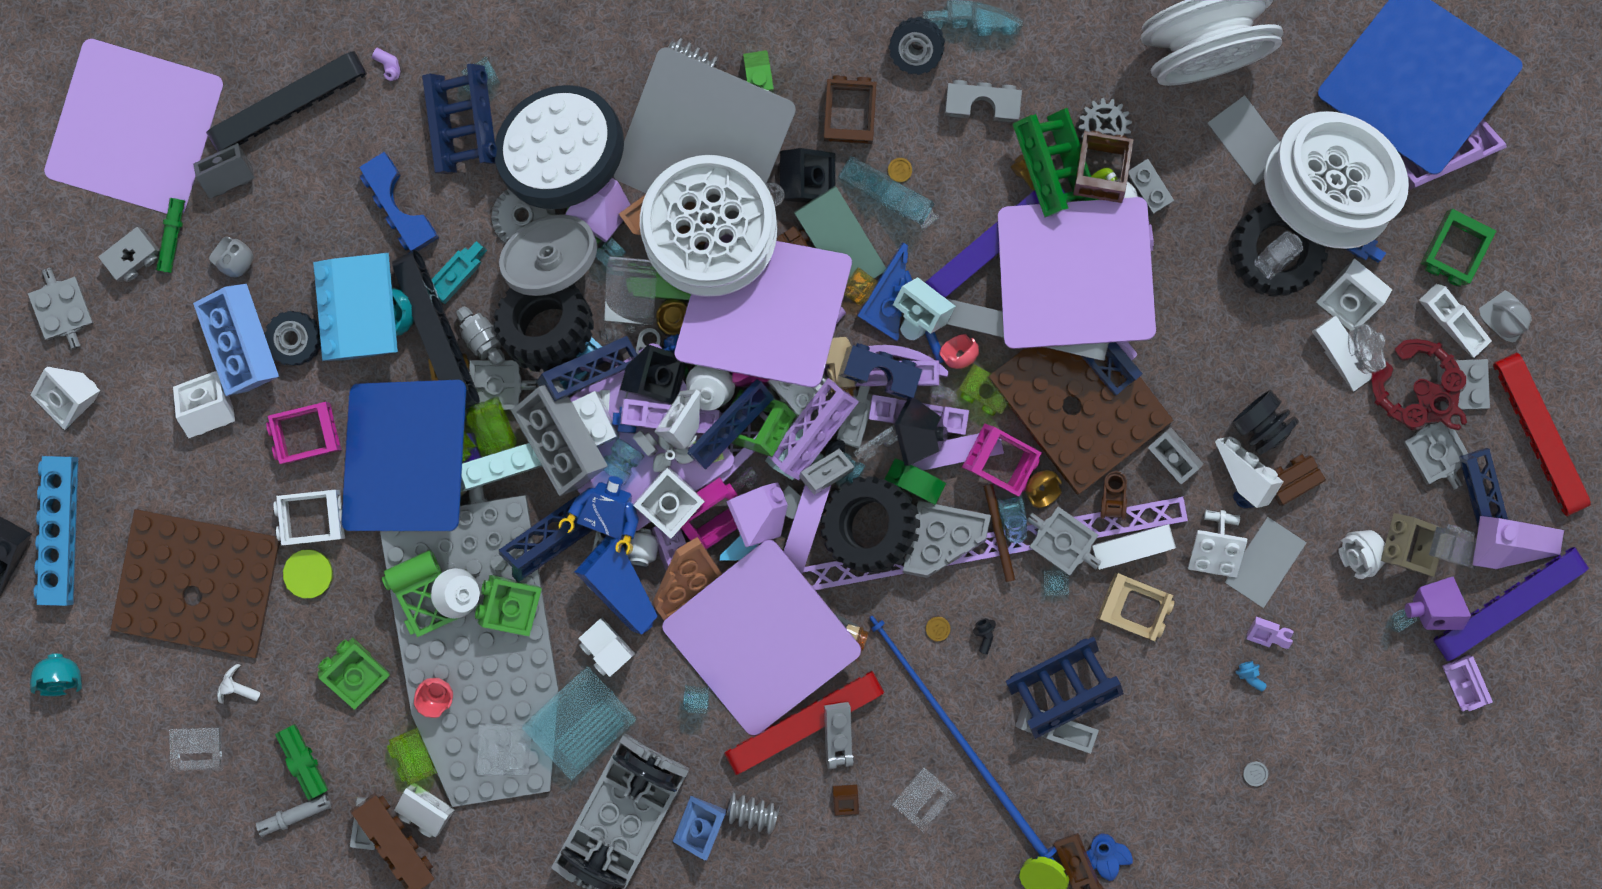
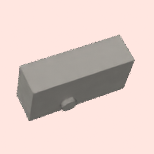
M560 381L553 382L558 393L564 390ZM543 385L534 390L511 410L559 496L580 489L608 467L568 396L554 402L546 385Z

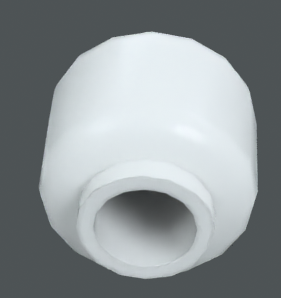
M639 529L635 532L634 539L630 541L633 551L627 556L631 564L648 566L649 563L656 560L658 542L656 537L652 535L651 530Z

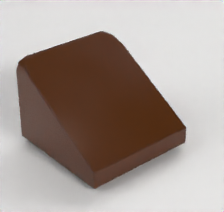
M857 785L833 786L834 816L859 814Z

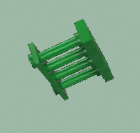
M1068 108L1047 116L1048 122L1039 123L1037 115L1034 114L1013 123L1044 217H1049L1069 209L1068 202L1099 200L1073 195L1081 146ZM1052 131L1056 145L1047 147L1043 133ZM1060 154L1064 168L1055 170L1051 156ZM1085 160L1083 176L1091 177ZM1068 177L1072 192L1063 193L1059 179Z

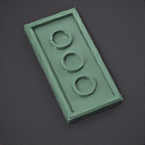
M836 186L794 212L815 248L850 256L852 266L847 285L856 273L867 279L851 292H845V296L885 271V265Z

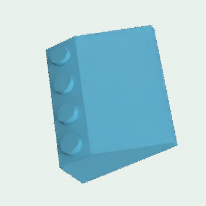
M389 253L313 262L322 361H343L398 352Z

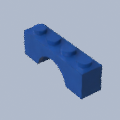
M383 152L359 167L363 173L360 175L362 182L367 188L371 186L376 195L372 196L375 203L380 209L384 207L388 213V216L385 218L393 230L397 228L401 234L398 240L406 251L408 249L410 251H419L439 238L426 216L407 215L402 213L396 206L393 195L394 187L401 175L388 154Z

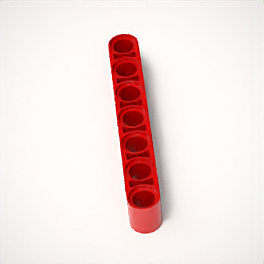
M1516 352L1494 362V370H1498L1500 374L1498 378L1504 391L1510 395L1508 399L1515 414L1520 416L1521 420L1519 422L1526 437H1530V445L1536 458H1540L1542 463L1540 466L1547 481H1550L1552 484L1551 489L1558 504L1561 503L1563 507L1561 509L1563 514L1568 517L1591 505L1590 498L1523 358Z
M870 671L866 673V676L859 677L846 684L844 688L837 689L826 695L821 701H816L801 709V712L794 713L781 720L779 724L772 725L763 730L756 737H751L736 745V748L724 752V755L735 775H738L825 727V705L848 702L852 712L885 692L874 672Z

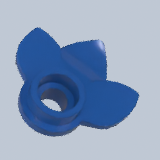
M1108 834L1095 836L1091 842V848L1086 851L1093 869L1097 868L1101 877L1108 881L1116 878L1119 872V865H1130L1133 863L1132 854L1126 845L1116 843L1114 838ZM1102 844H1106L1108 848L1102 850L1099 848V846Z

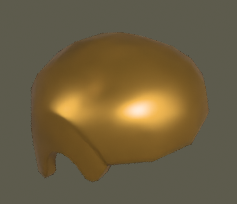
M679 299L664 301L656 312L658 327L669 335L676 336V334H680L688 304L684 300Z
M1049 470L1040 471L1028 480L1025 494L1034 507L1043 508L1053 503L1062 492L1059 484H1062L1055 472ZM1041 485L1045 486L1044 491L1039 490Z

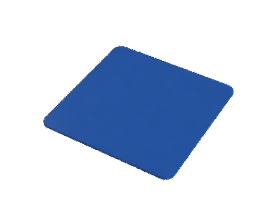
M1388 0L1319 87L1318 96L1338 112L1361 119L1376 128L1392 143L1397 152L1426 172L1435 175L1443 171L1520 73L1522 61L1432 0Z
M463 381L354 384L351 387L348 405L342 526L345 530L453 531L457 528L460 512L466 385Z

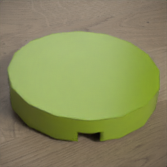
M301 550L294 553L286 561L283 569V580L287 589L301 598H315L324 594L333 580L330 560L323 553L316 550Z
M1029 858L1024 862L1020 870L1019 878L1025 889H1067L1069 884V877L1064 873L1065 869L1050 858Z

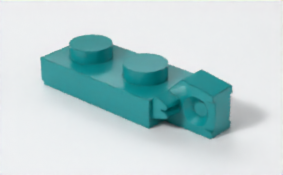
M476 241L469 250L467 248H464L462 251L458 250L433 277L432 282L438 297L444 304L451 299L482 263L479 260L487 250L479 242Z

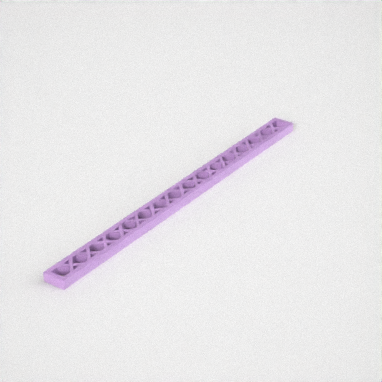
M1183 497L1129 506L1126 513L1133 517V520L1128 527H1122L1116 523L1118 518L1110 519L1105 517L1109 524L1102 532L1091 527L1096 518L1100 517L1101 512L1074 517L1098 534L1097 538L1188 521ZM1178 503L1181 517L1171 518L1164 512L1169 504ZM1157 506H1163L1161 510L1156 508ZM1147 508L1158 513L1151 523H1147L1140 518ZM1139 510L1136 515L1131 512ZM1161 516L1166 519V520H1161V521H1159V519L1161 518ZM1091 519L1088 524L1083 520ZM1033 525L1005 529V535L1013 540L1008 547L1009 554L1033 550L1029 547L1030 545H1025L1019 541V538L1024 531L1028 530L1037 535V531L1034 529L1038 528ZM1113 525L1118 528L1110 530ZM994 532L987 533V538H994L991 542L986 539L985 543L988 544V547L983 554H977L971 550L969 553L973 556L965 557L963 555L949 565L1000 556L998 547L994 545L996 542ZM1017 532H1018V534L1016 535V537H1014V536L1011 535L1012 533H1017ZM1016 543L1021 546V547L1013 548ZM991 548H994L995 550H997V551H994V552H989V551L991 550ZM838 561L806 566L803 572L812 571L819 576L816 583L811 585L814 590L904 574L903 566L895 564L900 569L868 575L869 572L857 577L849 572L850 568H843L841 566L843 563ZM836 566L843 571L838 581H832L825 576L830 567ZM818 569H824V571L822 572V574H821L819 571H817V570H818ZM846 575L852 577L849 579H844ZM822 579H824L825 581L828 582V583L819 584Z

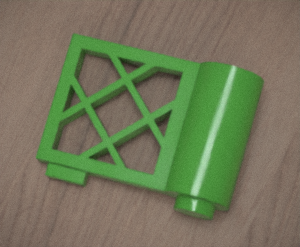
M431 550L385 570V576L382 577L384 586L388 591L392 590L395 593L408 618L404 623L410 635L415 633L417 637L456 620L437 614V609H435V612L420 608L424 596L431 598V593L426 592L428 584L435 581L442 573L439 563ZM425 586L423 591L418 588ZM409 592L420 594L421 598L418 606L407 604L403 595ZM411 610L416 611L414 616H413ZM418 612L432 617L430 625L422 629L419 628L416 622Z

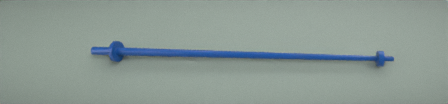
M870 616V620L874 624L870 629L873 632L879 631L1039 854L1035 859L1044 856L1055 861L1052 856L1056 853V848L1052 846L1046 849L883 630L884 621L877 622L874 616Z

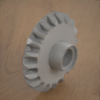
M507 189L496 199L492 207L491 219L496 234L506 243L523 226L539 218L556 215L555 209L531 206ZM521 210L529 212V217L524 222L517 220V214Z

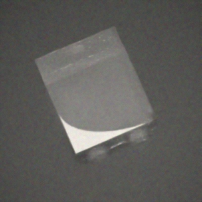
M609 256L606 267L604 321H611L614 324H622L624 322L635 323L638 326L654 324L657 271L652 266L650 260Z

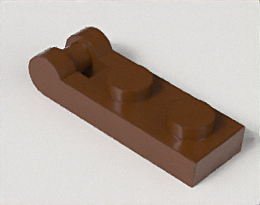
M1076 833L1056 840L1054 846L1069 877L1072 888L1084 889L1083 885L1089 884L1091 889H1103L1079 834Z

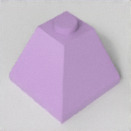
M611 178L598 193L579 204L570 206L565 215L575 216L585 221L593 234L606 243L623 223L618 214L631 204L618 181Z
M778 482L759 487L727 501L745 547L781 537L788 504Z

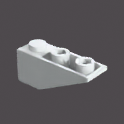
M1233 437L1217 439L1215 443L1238 493L1256 508L1269 505L1284 482L1278 477L1277 472L1269 467H1265L1259 462V458L1255 454L1247 452L1241 447V443Z

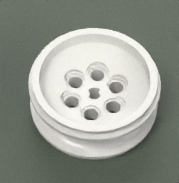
M1185 0L1152 16L1142 26V43L1146 46L1170 48L1173 53L1162 58L1152 66L1150 70L1152 76L1157 78L1158 83L1161 85L1187 84L1237 70L1268 56L1282 44V27L1272 24L1252 25L1253 20L1261 15L1272 4L1273 0Z
M717 155L690 157L673 164L663 171L648 189L640 212L642 241L652 266L670 285L686 293L698 296L712 297L730 294L753 282L766 268L773 255L777 240L774 202L762 179L744 164L731 158ZM713 194L721 197L715 203H711L707 199ZM687 202L696 203V207L692 210L683 208ZM729 211H737L739 213L735 219L727 218L726 214ZM705 219L707 221H711L712 219L714 220V223L712 225H710L709 223H706L705 225L702 224V222ZM687 225L691 229L688 233L681 234L678 232L679 227ZM725 234L733 236L732 241L729 243L721 242L720 238ZM699 242H707L709 244L706 250H698L696 246Z

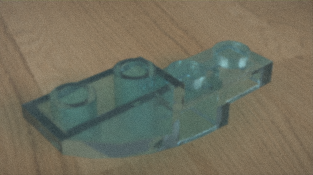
M947 0L946 10L924 11L922 14L923 19L927 18L932 23L935 22L939 29L947 24H953V28L967 27V23H971L972 33L978 32V36L993 35L992 32L1002 31L1003 35L1017 34V30H1021L1023 26V21L1013 14L988 4L973 1Z
M850 156L838 176L885 207L921 225L935 205L928 198L892 180L890 176Z

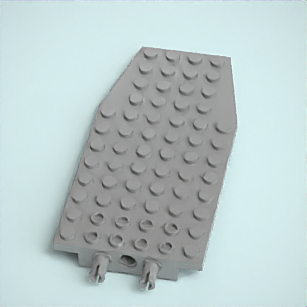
M483 486L468 490L470 501L460 504L459 524L453 531H380L386 569L431 550L439 563L441 572L453 568L463 569L475 578L479 587V600L475 608L468 615L419 637L415 633L410 635L404 623L408 618L395 593L390 590L411 715L452 807L549 792L552 781L559 686L543 591L541 590L530 636L484 628L477 623L478 619H475L476 607L478 604L482 605L484 595L481 594V587L483 581L489 579V575L516 581L512 577V567L499 555V549L532 527L527 495L487 500V498H484ZM533 536L529 538L528 543L535 544ZM513 549L509 554L516 560L524 554V549ZM539 569L524 578L520 583L542 588ZM434 581L428 584L426 592H432ZM422 586L418 589L423 591L425 586ZM409 592L403 595L407 604L418 606L421 598L420 594ZM424 596L420 608L435 612L436 608L431 598ZM411 610L413 616L415 615L416 611ZM418 612L416 622L420 629L430 625L432 620L431 616ZM428 678H440L449 683L453 690V701L450 708L446 709L437 718L421 715L414 706L415 691L418 685Z

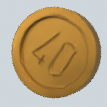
M896 158L888 166V175L895 182H905L912 174V166L904 158Z
M933 617L926 624V633L934 641H943L950 634V624L943 617Z

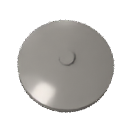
M551 215L539 218L520 228L506 242L499 259L501 274L510 288L521 294L540 296L558 292L578 281L589 270L597 253L596 238L589 225L575 216Z

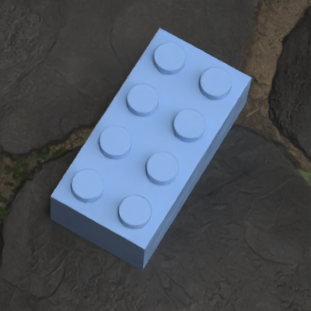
M247 284L223 287L193 303L225 396L248 392L279 377Z

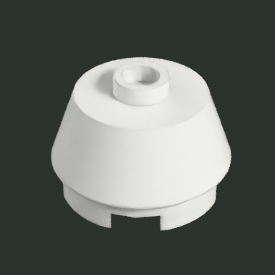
M697 365L688 373L686 378V389L698 390L700 392V409L715 410L728 403L734 395L735 384L732 382V376L728 371Z
M1375 531L1349 532L1345 538L1341 539L1343 544L1339 548L1340 558L1345 567L1350 565L1353 571L1356 572V578L1373 577L1385 564V562L1381 561L1385 542Z
M458 568L449 569L442 572L435 579L432 586L431 601L437 611L443 616L454 619L462 618L475 608L480 595L479 587L475 578L469 572Z

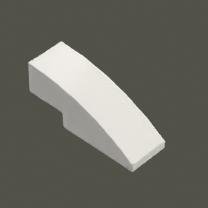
M1435 284L1419 299V302L1471 357L1475 358L1492 342L1466 307L1457 302L1446 286Z
M1337 316L1331 317L1312 331L1325 349V354L1353 392L1372 379L1369 367Z
M1169 524L1097 543L1092 546L1095 557L1101 560L1100 565H1098L1099 570L1176 548Z

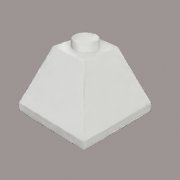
M47 367L43 370L31 396L65 430L95 401L100 390L84 373Z
M698 390L680 391L654 433L677 449L689 448L696 440L697 435L695 433L699 429L700 392Z

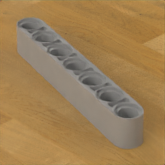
M947 299L956 306L947 324L1004 337L1003 311ZM1109 343L1048 346L1047 348L1105 361Z

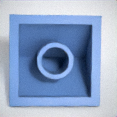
M690 796L673 842L707 861L724 819L726 809Z

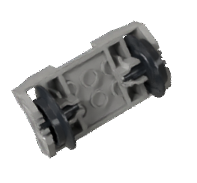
M624 733L551 868L570 882L576 881V885H581L583 888L625 889L690 768L663 756ZM625 750H627V752H626V754H625L624 756L620 755V754L623 753ZM672 773H675L674 784L671 782V779L674 776Z

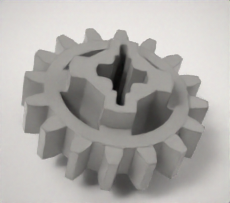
M1101 98L1099 105L1092 101L1090 103L1092 109L1085 107L1083 112L1086 116H1080L1078 119L1083 122L1082 125L1077 127L1079 131L1090 132V120L1094 131H1099L1102 134L1112 136L1131 134V131L1126 129V127L1130 126L1132 121L1125 119L1129 111L1122 113L1123 104L1121 103L1117 107L1114 106V99H1111L1109 104H1106L1105 99ZM1109 110L1111 112L1108 114H1101L1100 112L1096 111ZM1117 117L1119 118L1121 125L1120 131L1119 128L1116 126ZM1108 121V128L1102 130L1100 128L1102 123Z

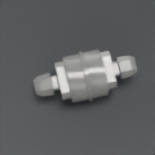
M465 306L457 310V318L461 323L460 333L466 346L481 360L488 357V360L496 367L503 364L505 357L500 350L502 345L497 339L494 325H491L488 319L483 317L481 313L473 315L471 310Z

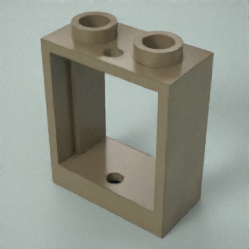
M1394 513L1381 561L1412 572L1434 577L1447 529L1415 517ZM1416 527H1419L1420 530L1411 562H1408L1406 560Z

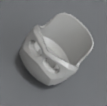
M224 237L211 253L209 260L223 274L239 278L251 266L254 255L251 249L241 240Z

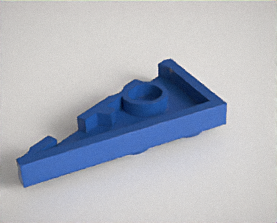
M903 242L857 313L858 317L896 341L899 339V325L902 312L893 303L901 287L905 285L904 278L908 258V245Z

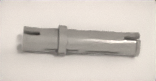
M325 793L284 812L280 810L276 812L275 816L257 822V831L261 830L259 835L264 837L279 829H288L289 825L330 809L331 803L329 800L327 801V794Z

